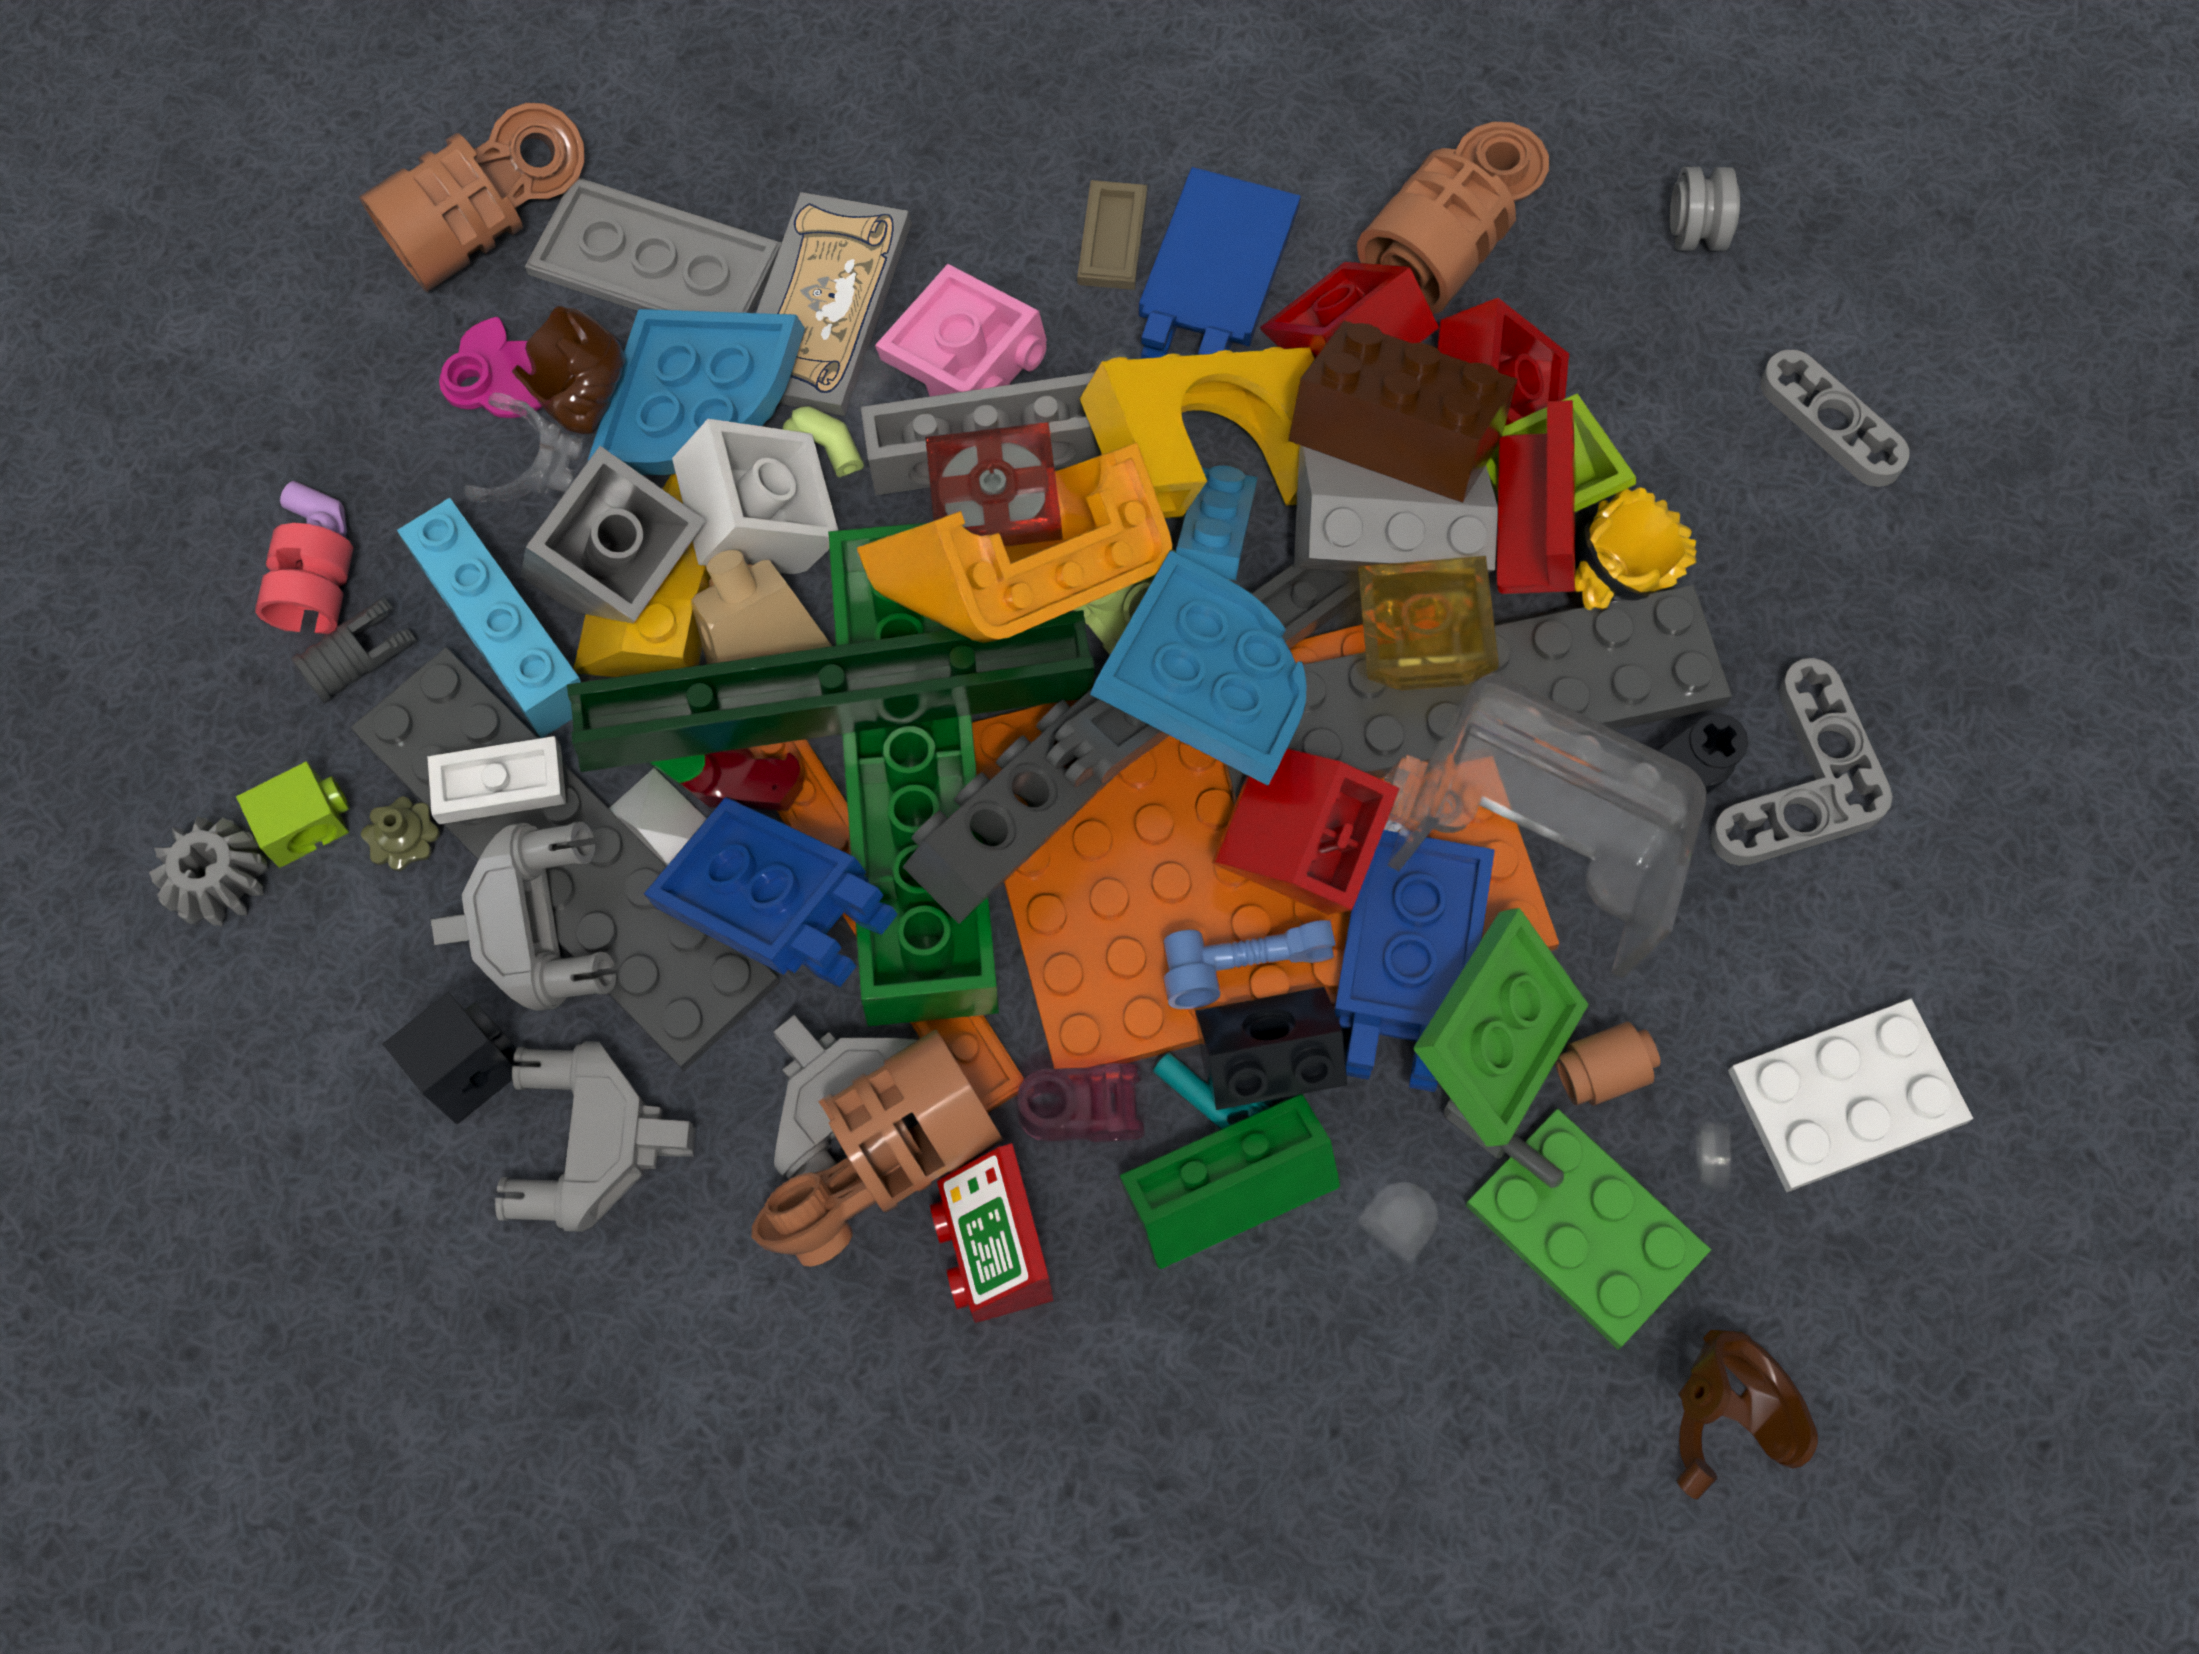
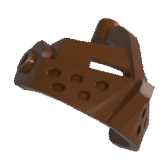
M1710 1330L1703 1337L1705 1344L1691 1368V1377L1678 1393L1684 1409L1680 1425L1679 1445L1681 1458L1686 1469L1676 1481L1679 1487L1695 1500H1698L1717 1480L1716 1473L1705 1462L1702 1451V1430L1704 1424L1712 1423L1721 1416L1739 1422L1755 1437L1771 1459L1788 1468L1802 1467L1810 1461L1818 1444V1432L1807 1404L1779 1363L1763 1347L1743 1332ZM1725 1366L1746 1386L1741 1396L1731 1388Z

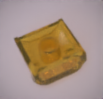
M1486 556L1358 566L1361 619L1367 678L1369 680L1400 691L1466 686L1499 668Z

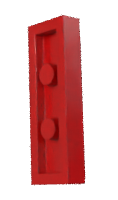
M1573 400L1547 402V433L1506 435L1499 439L1497 589L1501 594L1575 591V436Z

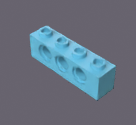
M451 498L446 499L399 528L397 531L417 564L539 737L544 738L572 720V709L568 698L567 684L581 683L580 678Z

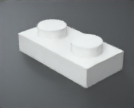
M555 736L427 756L431 813L438 824L566 804L561 745Z

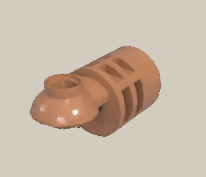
M524 103L508 109L495 122L489 140L476 149H473L461 134L455 133L446 139L448 146L438 153L426 152L418 157L420 164L409 172L402 168L359 196L363 207L384 239L424 291H430L469 265L470 260L468 256L478 249L487 253L495 248L494 239L505 231L514 235L522 230L521 219L515 210L517 207L529 199H550L565 193L578 180L584 165V142L576 125L562 111L544 103ZM528 139L543 141L550 149L551 162L542 168L528 165L520 154V145Z
M1490 122L1475 127L1463 136L1456 149L1441 148L1431 152L1416 173L1411 175L1403 184L1398 194L1390 199L1361 233L1357 241L1360 262L1410 267L1432 314L1443 311L1473 275L1478 265L1484 262L1490 255L1497 242L1503 239L1516 221L1514 202L1526 199L1542 185L1549 171V154L1542 140L1528 128L1515 123Z
M936 1029L884 1060V1066L871 1074L866 1075L863 1073L853 1079V1085L835 1096L829 1094L818 1101L830 1119L828 1124L846 1153L847 1158L827 1170L816 1173H803L790 1178L771 1193L752 1225L751 1237L761 1247L774 1253L795 1255L803 1266L812 1267L820 1265L835 1257L849 1244L853 1236V1229L848 1223L849 1219L875 1203L879 1205L883 1212H889L897 1207L898 1202L916 1191L921 1192L932 1185L931 1182L948 1171L950 1173L1003 1141L996 1126ZM913 1112L919 1124L908 1129L902 1118Z

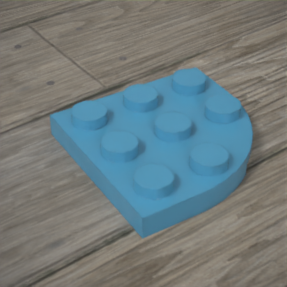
M638 309L624 350L626 362L623 365L622 378L618 380L617 387L610 398L611 405L601 419L588 460H590L598 447L601 446L641 475L676 474L672 458L707 419L762 426L775 413L792 373L805 330L798 316L795 314Z
M1170 550L1098 675L1090 695L1269 785L1302 718L1306 702L1307 685L1302 661L1295 663L1290 649L1282 638L1286 631L1285 627L1261 601L1232 581Z

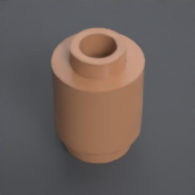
M1626 1021L1569 1043L1567 1045V1052L1559 1055L1555 1066L1570 1101L1575 1106L1587 1101L1592 1106L1652 1084L1654 1082L1653 1068L1659 1067L1661 1062L1657 1047L1646 1029L1637 1031L1630 1022Z

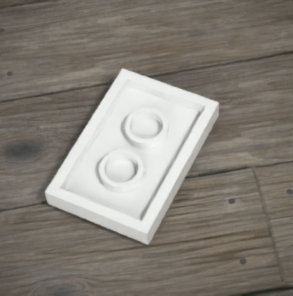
M1912 998L1738 1063L1728 1070L1786 1193L1962 1126L1973 1119Z

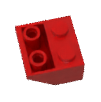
M1287 749L1269 785L1247 775L1212 863L1327 915L1350 911L1354 907L1400 788L1344 762Z

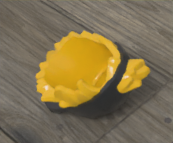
M1638 487L1634 491L1627 488L1618 492L1610 502L1607 500L1599 502L1596 516L1589 520L1575 539V591H1582L1583 604L1586 609L1592 610L1596 607L1603 610L1608 608L1609 603L1612 601L1645 599L1651 593L1661 592L1664 588L1677 584L1676 579L1686 575L1687 571L1685 568L1696 563V540L1689 539L1692 531L1689 527L1680 523L1679 512L1668 511V505L1665 500L1655 502L1653 493H1647L1645 488Z

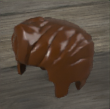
M556 306L547 321L542 324V327L526 343L525 349L532 368L531 375L519 365L514 367L512 373L522 382L545 411L567 431L590 434L595 430L611 405L610 398L617 387L618 380L622 378L623 365L626 362L620 341L597 320L575 308Z

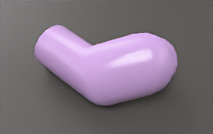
M291 481L285 486L280 498L281 506L284 509L306 518L307 524L324 527L346 537L345 509L339 500L297 481Z

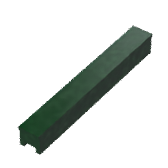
M1081 610L1067 612L1009 638L987 643L972 640L949 629L567 684V692L572 709L574 730L571 732L572 744L579 759L580 771L586 772L1056 703L1062 699L1065 701L1082 698L1089 690L1092 691L1095 681L1094 663L1092 656H1090L1085 630L1084 611Z

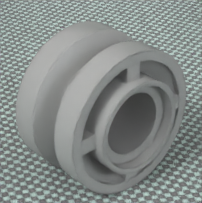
M1683 167L1672 191L1670 204V229L1672 235L1678 236L1675 237V248L1677 250L1694 251L1700 239H1704L1709 251H1726L1729 248L1738 225L1740 212V191L1736 173L1732 167H1715L1709 179H1705L1701 167Z

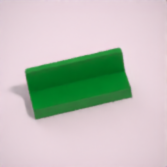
M1303 1094L1297 1095L1119 1175L1124 1192L1145 1231L1152 1257L1159 1269H1163L1340 1187L1331 1140Z

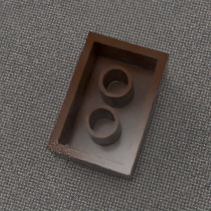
M1344 320L1300 379L1288 441L1463 503L1499 445V439L1503 435L1518 379L1501 374L1494 367L1484 363H1469L1442 354L1431 345L1410 343L1383 334L1375 326L1364 323L1354 324Z

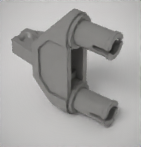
M579 821L570 825L541 830L528 823H517L503 828L486 846L461 895L464 914L431 919L434 944L439 945L469 940L472 960L511 999L532 1010L545 1011L555 1009L568 997L610 993L616 983V973L592 976L591 973L598 969L615 967L609 954L606 952H595L592 955L560 958L546 868L571 864L582 865L592 860L595 844L573 848L570 846L571 841L594 838L589 826Z
M793 1015L773 1031L777 1041L794 1060L783 1069V1073L789 1081L774 1158V1167L782 1177L787 1176L788 1179L803 1173H816L827 1170L837 1164L828 1153L831 1147L829 1142L836 1136L828 1124L830 1119L818 1101L829 1094L835 1096L853 1085V1079L863 1073L866 1075L871 1074L884 1066V1060L917 1041L902 1038H840L837 1041L830 1032L816 1041L797 1017Z
M584 1041L582 1044H577L574 1051L527 1049L526 1047H518L516 1049L513 1060L521 1062L522 1067L512 1066V1080L515 1089L572 1090L574 1098L565 1174H562L558 1181L501 1177L497 1186V1192L505 1193V1198L495 1199V1211L498 1220L556 1221L557 1226L563 1228L564 1231L583 1232L592 1227L643 1176V1169H656L657 1156L694 1157L696 1128H693V1124L690 1121L661 1119L662 1109L660 1107L646 1106L599 1041Z

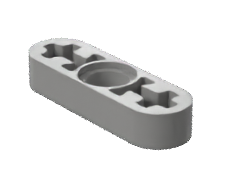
M1783 350L1770 358L1762 374L1760 384L1764 396L1862 483L1881 487L1889 485L1898 479L1910 455L1907 442L1898 432L1808 354L1798 350ZM1795 372L1801 376L1799 384L1792 382L1785 386L1779 381L1781 374L1788 376ZM1819 390L1820 392L1813 398L1810 406L1806 407L1803 404L1806 396L1811 398L1814 391ZM1826 408L1837 409L1847 417L1849 427L1843 430L1829 429L1820 422L1818 412ZM1859 428L1863 429L1866 433L1862 440L1858 438L1854 446H1850L1848 443L1853 440ZM1882 449L1890 455L1887 462L1882 460L1877 464H1873L1867 459L1870 452L1877 453Z

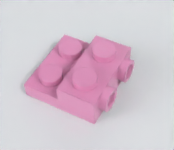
M947 264L876 343L875 347L880 360L924 383L931 397L1010 385L1011 381L1022 369L1033 371L1039 366L1046 352L1047 339L1038 310Z

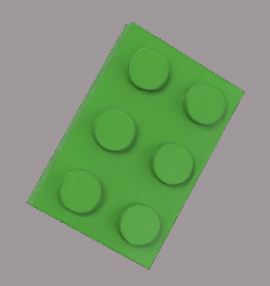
M1515 908L1500 911L1413 1049L1487 1147L1508 1145L1589 1004L1522 910Z
M1557 1108L1525 1143L1564 1172L1563 1182L1558 1187L1550 1188L1510 1157L1471 1197L1465 1206L1619 1350L1711 1249Z

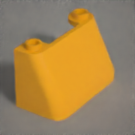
M1138 443L1047 474L1049 485V499L1046 506L1048 527L1037 538H1019L1003 544L999 533L986 536L970 533L962 526L966 523L961 511L862 545L857 547V551L873 588L882 596L972 640L987 643L1009 638L1156 575L1169 551H1172V541Z

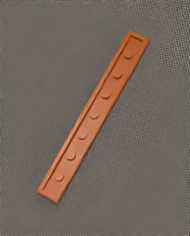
M804 739L748 748L756 759L775 758L785 760L789 752L803 765L805 772L803 789L788 811H777L785 825L851 855L847 802L808 741ZM843 913V918L857 938L856 922ZM984 1015L910 1022L919 1038L924 1037L935 1029L938 1031L987 1113L1029 1088L1024 1077Z

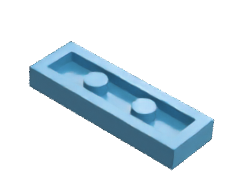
M1214 466L1210 469L1202 467L1207 482L1186 511L1176 553L1226 579L1236 581L1258 477L1245 475L1241 470L1231 466Z

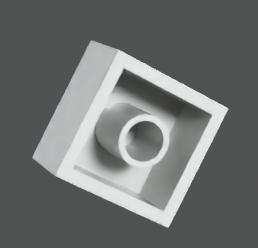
M707 419L672 458L683 504L706 520L693 539L698 565L707 566L711 558L723 551L738 550L743 554L747 564L754 565L762 560H770L779 573L797 574L807 571L829 550L828 531H838V527L811 433Z

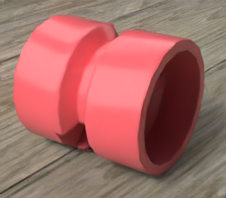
M288 523L276 527L273 530L266 566L270 572L263 575L255 613L258 617L269 625L281 630L300 632L304 610H314L319 612L314 633L330 634L334 632L337 627L344 596L339 587L346 584L354 549L350 541L339 533L311 524Z

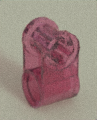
M1110 1063L1088 1068H1045L1034 1071L1023 1080L1018 1090L1017 1116L1019 1124L1030 1137L1047 1142L1069 1140L1112 1142L1140 1139L1145 1135V1125L1143 1122L1138 1121L1136 1084L1142 1080L1141 1068L1132 1064ZM1047 1093L1059 1097L1065 1104V1109L1055 1118L1044 1119L1033 1114L1028 1105L1038 1095ZM1111 1093L1115 1095L1116 1114L1112 1113Z

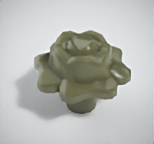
M402 796L389 806L374 808L369 816L373 824L364 827L360 834L362 839L370 846V859L374 864L382 865L388 862L392 870L402 871L411 862L426 860L430 857L432 851L428 843L438 839L440 830L431 822V810L428 804L421 802L413 806L409 798Z

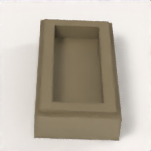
M1091 180L1077 275L1078 285L1135 290L1147 200V185Z

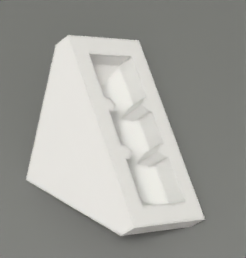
M655 768L609 808L666 866L707 819Z

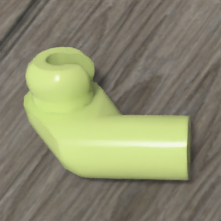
M810 406L793 410L792 417L784 422L783 430L811 433L814 442L824 446L833 469L839 478L863 469V461L844 422Z

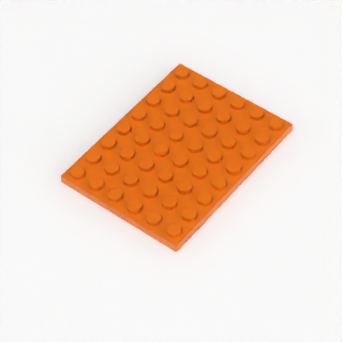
M1440 605L1305 638L1290 648L1295 663L1302 661L1303 665L1446 636L1450 635ZM1079 699L1066 701V703L1072 707ZM1058 702L972 722L976 774L978 775L983 772L990 780L1002 770L995 763L997 759L1022 735L1031 743L1040 736L1042 732L1036 727L1037 723ZM1172 736L1167 737L1120 771L1004 881L1057 1082L1200 1044L1196 1010L1324 986L1333 1009L1335 1007L1351 910L1327 915L1213 864V858L1234 809L1224 764ZM1493 755L1380 778L1400 788L1384 830L1495 849L1482 938L1500 911L1520 908L1549 950L1553 951L1558 948L1559 941ZM1014 794L1019 802L1028 806L1022 797ZM1331 921L1336 944L1332 946L1333 958L1315 963L1303 961L1294 963L1290 960L1270 963L1267 961L1264 964L1260 962L1258 965L1254 963L1251 966L1248 964L1245 967L1241 965L1239 968L1235 966L1233 969L1216 971L1221 995L1215 1002L1194 1009H1176L1169 1006L1164 983V976L1169 972L1164 947V939L1168 935L1182 930H1196L1202 933L1204 946L1228 942L1232 944L1234 941L1238 943L1240 940L1245 942L1247 939L1251 941L1253 938L1257 940L1259 937L1264 938L1266 936L1284 934L1288 929L1300 927L1309 922Z

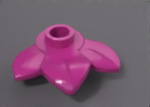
M499 317L489 318L472 326L462 336L459 352L449 357L442 367L439 385L445 399L451 405L461 409L483 407L494 416L500 418H516L536 412L542 406L512 373L514 367L519 365L531 375V363L525 349L527 341H507V334ZM469 377L480 378L473 385L461 387L462 382Z

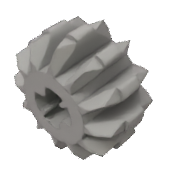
M197 816L192 832L188 834L181 828L172 827L173 838L176 842L172 847L154 848L156 857L163 865L149 872L152 882L161 889L157 894L160 903L169 911H178L180 918L186 923L197 925L205 918L211 925L222 927L226 915V907L232 909L237 915L247 916L246 905L240 898L245 893L250 896L264 895L263 886L254 878L269 871L267 861L260 854H257L260 847L256 838L250 832H240V828L232 820L221 818L213 825L207 818Z

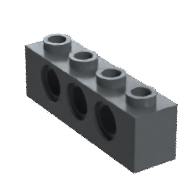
M1091 690L1072 707L1064 699L1058 702L1037 723L1036 727L1042 732L1040 736L1032 743L1024 735L1019 737L995 762L1002 769L990 780L983 772L978 774L954 798V801L960 806L955 813L947 818L940 810L937 811L911 837L919 847L904 864L903 868L958 924L969 916L1115 777L1113 776L1108 781L1102 783L1093 775L1078 787H1074L1065 778V774L1078 759L1074 758L1066 764L1067 768L1063 766L1060 769H1055L1046 760L1050 750L1059 743L1055 739V735L1061 726L1099 700L1090 695ZM1014 794L1022 797L1028 806L1019 802ZM971 831L980 834L986 840L988 846L976 840Z

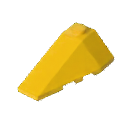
M671 474L662 489L683 504L676 474ZM693 541L634 624L585 615L573 668L575 673L622 677L699 666L702 643L691 600L696 594L709 588L711 577L707 566L698 565Z

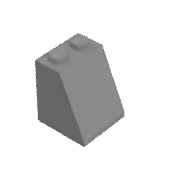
M599 446L526 546L520 576L574 612L634 624L703 527L706 520L606 449Z

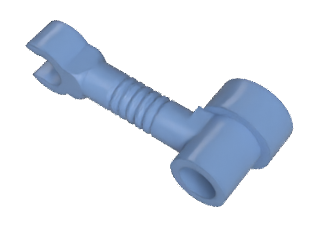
M1331 921L1309 922L1300 927L1288 929L1284 934L1266 936L1264 938L1259 937L1257 940L1253 938L1251 941L1247 939L1245 942L1240 940L1238 943L1234 941L1232 944L1228 942L1204 946L1202 933L1196 930H1182L1168 935L1164 939V947L1169 972L1164 976V983L1169 1006L1176 1009H1194L1215 1002L1221 995L1216 971L1233 969L1235 966L1239 968L1241 965L1245 967L1249 964L1251 966L1254 963L1258 965L1260 962L1264 964L1267 961L1270 963L1290 960L1294 963L1302 961L1315 963L1333 958L1332 946L1336 944Z

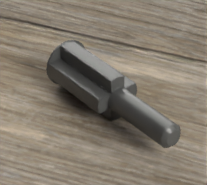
M1450 1098L1444 1109V1117L1494 1157L1502 1158L1504 1153H1507L1550 1188L1558 1187L1563 1182L1564 1172L1520 1139L1517 1135L1521 1128L1520 1125L1517 1127L1508 1145L1487 1147Z

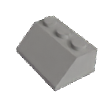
M1300 445L1294 568L1477 579L1494 571L1498 506L1487 467H1484L1462 503Z

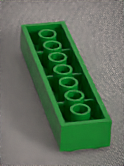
M926 523L828 531L836 646L949 630V628L877 592L867 577L857 551V547ZM971 715L842 734L851 855L858 860L866 871L864 876L869 880L868 883L878 887L884 895L879 902L893 907L898 914L882 935L861 927L856 923L861 1001L867 1026L999 1014L988 898L958 924L903 868L904 864L919 847L911 839L914 833L939 810L947 818L955 813L960 806L954 801V798L977 776ZM971 831L976 840L983 844V837Z

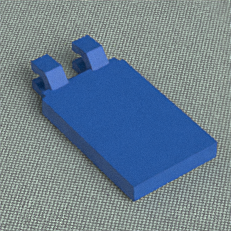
M1191 167L1139 302V317L1148 319L1141 337V344H1144L1141 359L1159 358L1167 355L1177 327L1204 334L1198 355L1230 350L1233 342L1250 347L1300 207V195Z
M727 797L721 801L644 893L656 909L782 975L787 970L795 973L803 964L819 978L838 987L842 986L857 967L850 958L838 954L842 947L835 939L826 935L840 916L845 913L861 927L882 935L898 915L893 907L879 902L884 895L878 887L868 883L869 880L864 876L866 871L854 856Z
M1383 830L1354 907L1350 912L1334 1007L1335 1014L1339 1018L1340 1027L1351 1029L1345 1058L1347 1076L1369 1080L1371 1070L1374 1067L1379 1035L1415 1041L1416 1043L1482 940L1495 849ZM1414 1051L1409 1088L1435 1092L1438 1081Z

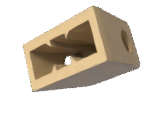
M738 550L723 551L710 559L707 564V570L714 585L696 594L691 600L707 664L832 646L770 560H762L748 567L743 554Z

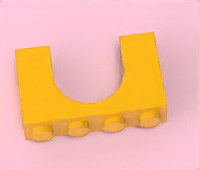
M1271 347L1263 351L1248 352L1222 350L1213 354L1189 356L1173 353L1159 358L1144 359L1117 357L1100 363L1080 397L1100 451L1103 455L1138 443L1164 518L1183 516L1207 482L1183 423L1182 413L1186 411L1200 410L1216 413L1234 421L1245 429L1261 448L1286 506L1297 505L1300 445L1290 442L1288 439L1300 379L1315 360L1310 347L1293 349Z

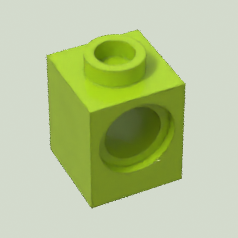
M307 761L236 796L260 849L279 868L316 850V843L322 841L323 845H326L349 833L340 815L350 809L343 791L333 776L322 780Z

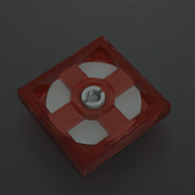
M1049 422L925 437L933 520L961 511L966 523L962 526L966 530L979 536L999 533L1004 547L1063 540Z

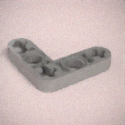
M1807 658L1795 662L1786 672L1779 688L1783 707L1816 780L1737 803L1724 809L1712 826L1710 839L1717 855L1727 863L1738 866L1750 865L1867 830L1877 825L1891 807L1893 796L1890 785L1844 684L1834 667L1823 660ZM1803 677H1806L1811 685L1821 683L1824 687L1817 698L1823 716L1814 722L1809 721L1818 710L1813 696L1809 692L1799 694L1797 691ZM1832 709H1834V710L1836 711V713H1828V712H1829L1830 710H1832ZM1825 731L1840 733L1849 742L1850 755L1844 758L1829 757L1819 747L1818 735ZM1857 764L1861 768L1852 777L1857 791L1861 795L1871 793L1874 797V801L1867 808V812L1864 811L1860 804L1849 805L1846 801L1853 791V785L1846 771ZM1838 773H1844L1839 778H1835L1833 775ZM1790 804H1801L1808 807L1816 816V829L1811 832L1795 831L1785 821L1784 808ZM1764 811L1769 812L1771 829L1756 834L1749 844L1750 848H1745L1741 840L1730 841L1727 837L1734 826V822L1738 821L1743 830L1753 829L1763 825L1768 817ZM1774 834L1779 839V841L1774 840Z

